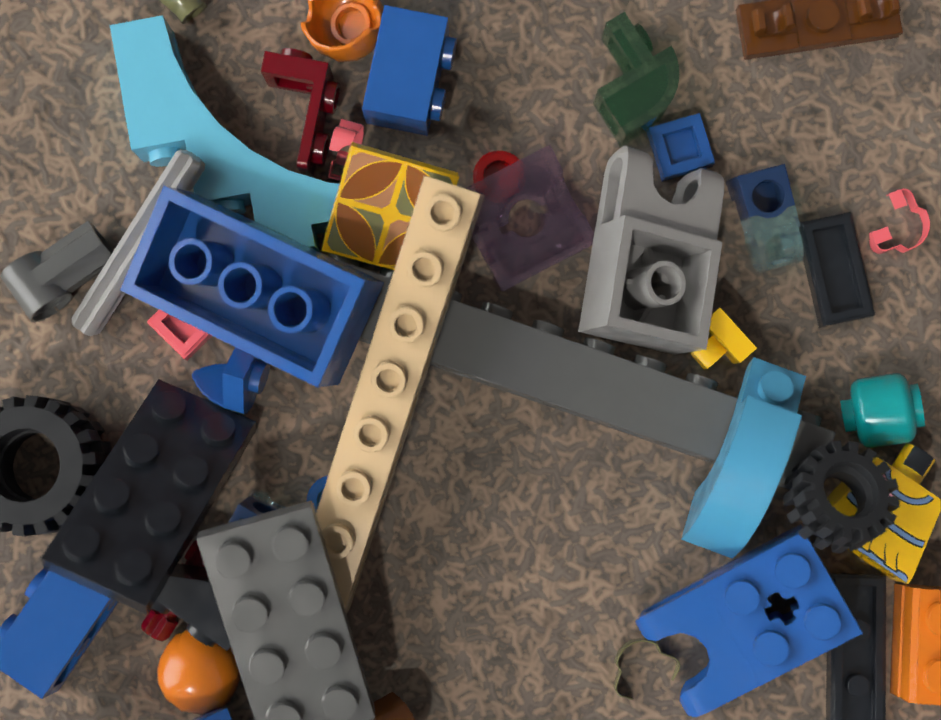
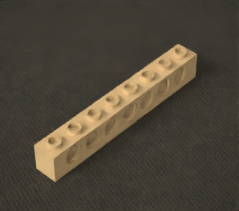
M424 176L316 512L346 614L350 609L485 195L428 176Z

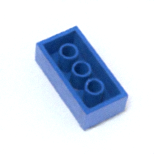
M163 185L120 291L319 388L340 384L384 282L196 193Z

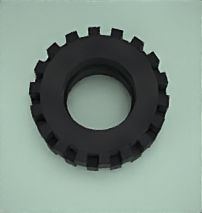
M26 395V398L11 397L2 400L3 407H0V532L12 531L13 536L56 533L104 463L105 455L111 452V444L101 440L99 435L104 433L105 430L99 422L90 421L88 419L90 413L81 407L71 406L69 402L41 396ZM43 433L53 442L58 451L60 471L50 491L44 496L34 499L24 493L17 484L13 472V462L17 450L26 439L34 434Z

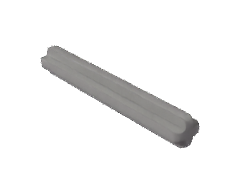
M187 150L175 152L72 316V325L83 334L93 336L101 333L126 294L120 291L163 185L191 191L203 173L205 163L194 153Z

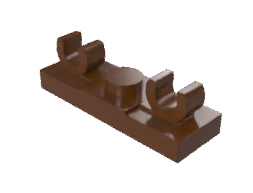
M767 0L740 4L736 9L744 60L898 38L903 33L899 13L901 11L899 0Z

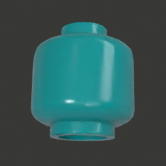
M900 373L856 379L850 387L851 399L840 400L845 432L856 431L859 442L866 448L909 443L915 438L917 428L925 427L918 383L909 385L906 377Z

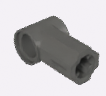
M87 221L45 251L30 252L14 260L1 272L0 277L30 321L39 322L55 314L57 311L54 307L61 310L68 305L73 298L71 293L101 272L113 253V249L94 224Z

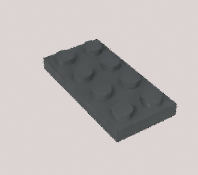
M312 500L199 531L196 540L254 719H375V706Z

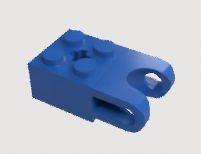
M801 524L644 609L636 619V625L642 635L648 640L658 641L667 636L684 633L696 637L706 647L709 656L708 665L694 677L688 679L681 688L679 701L688 716L699 717L863 634L856 618L809 537L804 540L797 533L803 528ZM779 592L784 599L794 596L797 601L790 604V612L781 614L779 611L771 612L767 608L772 606L770 596L773 593Z

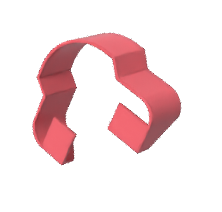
M341 119L339 126L335 127L329 150L338 151L336 160L331 162L328 178L341 180L340 175L332 174L334 164L345 166L348 152L341 151L342 148L350 146L351 142L362 145L364 136L363 124Z
M900 189L886 196L890 197L895 210L907 206L908 203L911 212L920 215L923 226L921 238L915 246L909 249L901 244L889 249H881L878 244L892 239L888 226L869 233L870 247L877 254L893 249L901 253L910 251L923 243L928 236L930 219L927 210L918 207L914 195L909 189Z

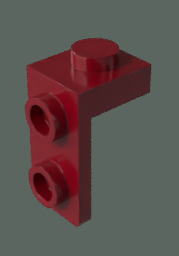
M283 48L281 54L265 51L261 73L269 87L311 94L297 158V168L301 174L313 178L316 164L324 165L329 149V134L323 133L326 113L335 114L340 94V83L333 81L334 77L329 63L312 60V55L307 52L293 48Z

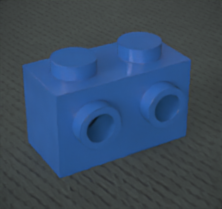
M384 5L362 106L366 124L428 136L431 120L441 121L446 89L438 88L442 69H452L457 45V38L449 37L448 17Z

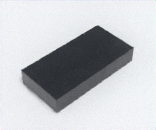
M851 212L799 222L795 225L819 328L875 316Z

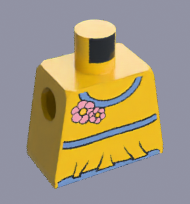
M909 443L904 445L892 465L887 463L891 469L883 474L886 481L896 478L899 487L889 494V496L900 497V507L891 512L897 516L894 523L885 528L887 531L859 549L851 551L855 556L891 580L909 584L914 576L941 512V499L920 485L934 464L935 459L924 450ZM874 458L872 462L878 466L884 460ZM841 482L827 499L840 513L846 516H854L857 512L855 496L850 488Z

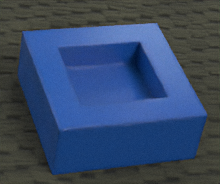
M700 113L649 127L647 135L662 182L687 175L700 168H711L715 164Z

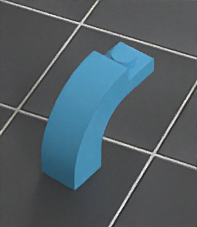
M753 357L746 367L734 414L719 455L708 476L695 491L681 540L732 559L748 543L774 496L789 459L802 415L797 414L806 376Z

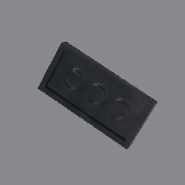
M158 379L40 558L43 568L148 615L255 433L256 421Z

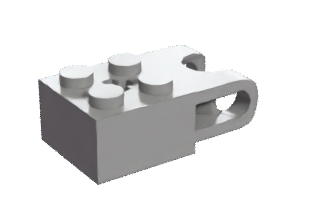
M623 146L609 158L603 178L578 332L673 355L707 349L722 242L717 241L724 196V178L721 174L700 168L685 175L678 182L670 203L659 195L654 186L653 159L647 152Z

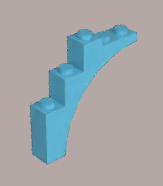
M163 15L110 25L131 150L143 162L149 161L150 165L157 167L167 166L178 150H187L194 153L205 163V169L193 187L194 193L240 215L246 212L245 206L252 205L255 222L320 252L317 234L326 233L339 184L329 183L289 171L250 150L221 126L201 102L184 69L175 33Z

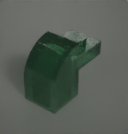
M625 12L606 22L601 39L623 75L599 88L593 103L620 148L646 133L649 127L659 123L671 104L679 83V64L672 46L652 56L653 45L647 32L640 24L633 25Z

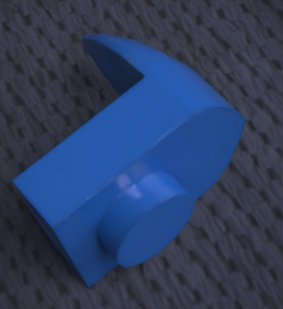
M235 347L226 364H214L197 369L192 373V378L201 393L213 403L228 410L247 414L255 402L256 395L261 394L266 385L270 364Z

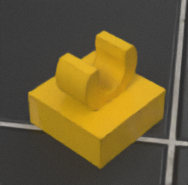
M719 307L712 312L707 349L691 352L690 355L705 370L711 367L724 354L733 364L741 363L757 347Z

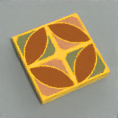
M351 142L322 243V251L394 270L424 176L457 186L459 180L458 172Z

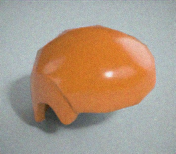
M308 0V15L306 21L301 22V30L320 54L338 62L358 61L370 54L376 46L384 6L380 0Z
M188 630L176 634L168 642L159 658L157 668L158 685L165 699L182 712L200 715L222 708L228 704L241 679L231 647L226 651L217 643L213 647L207 646L194 638Z

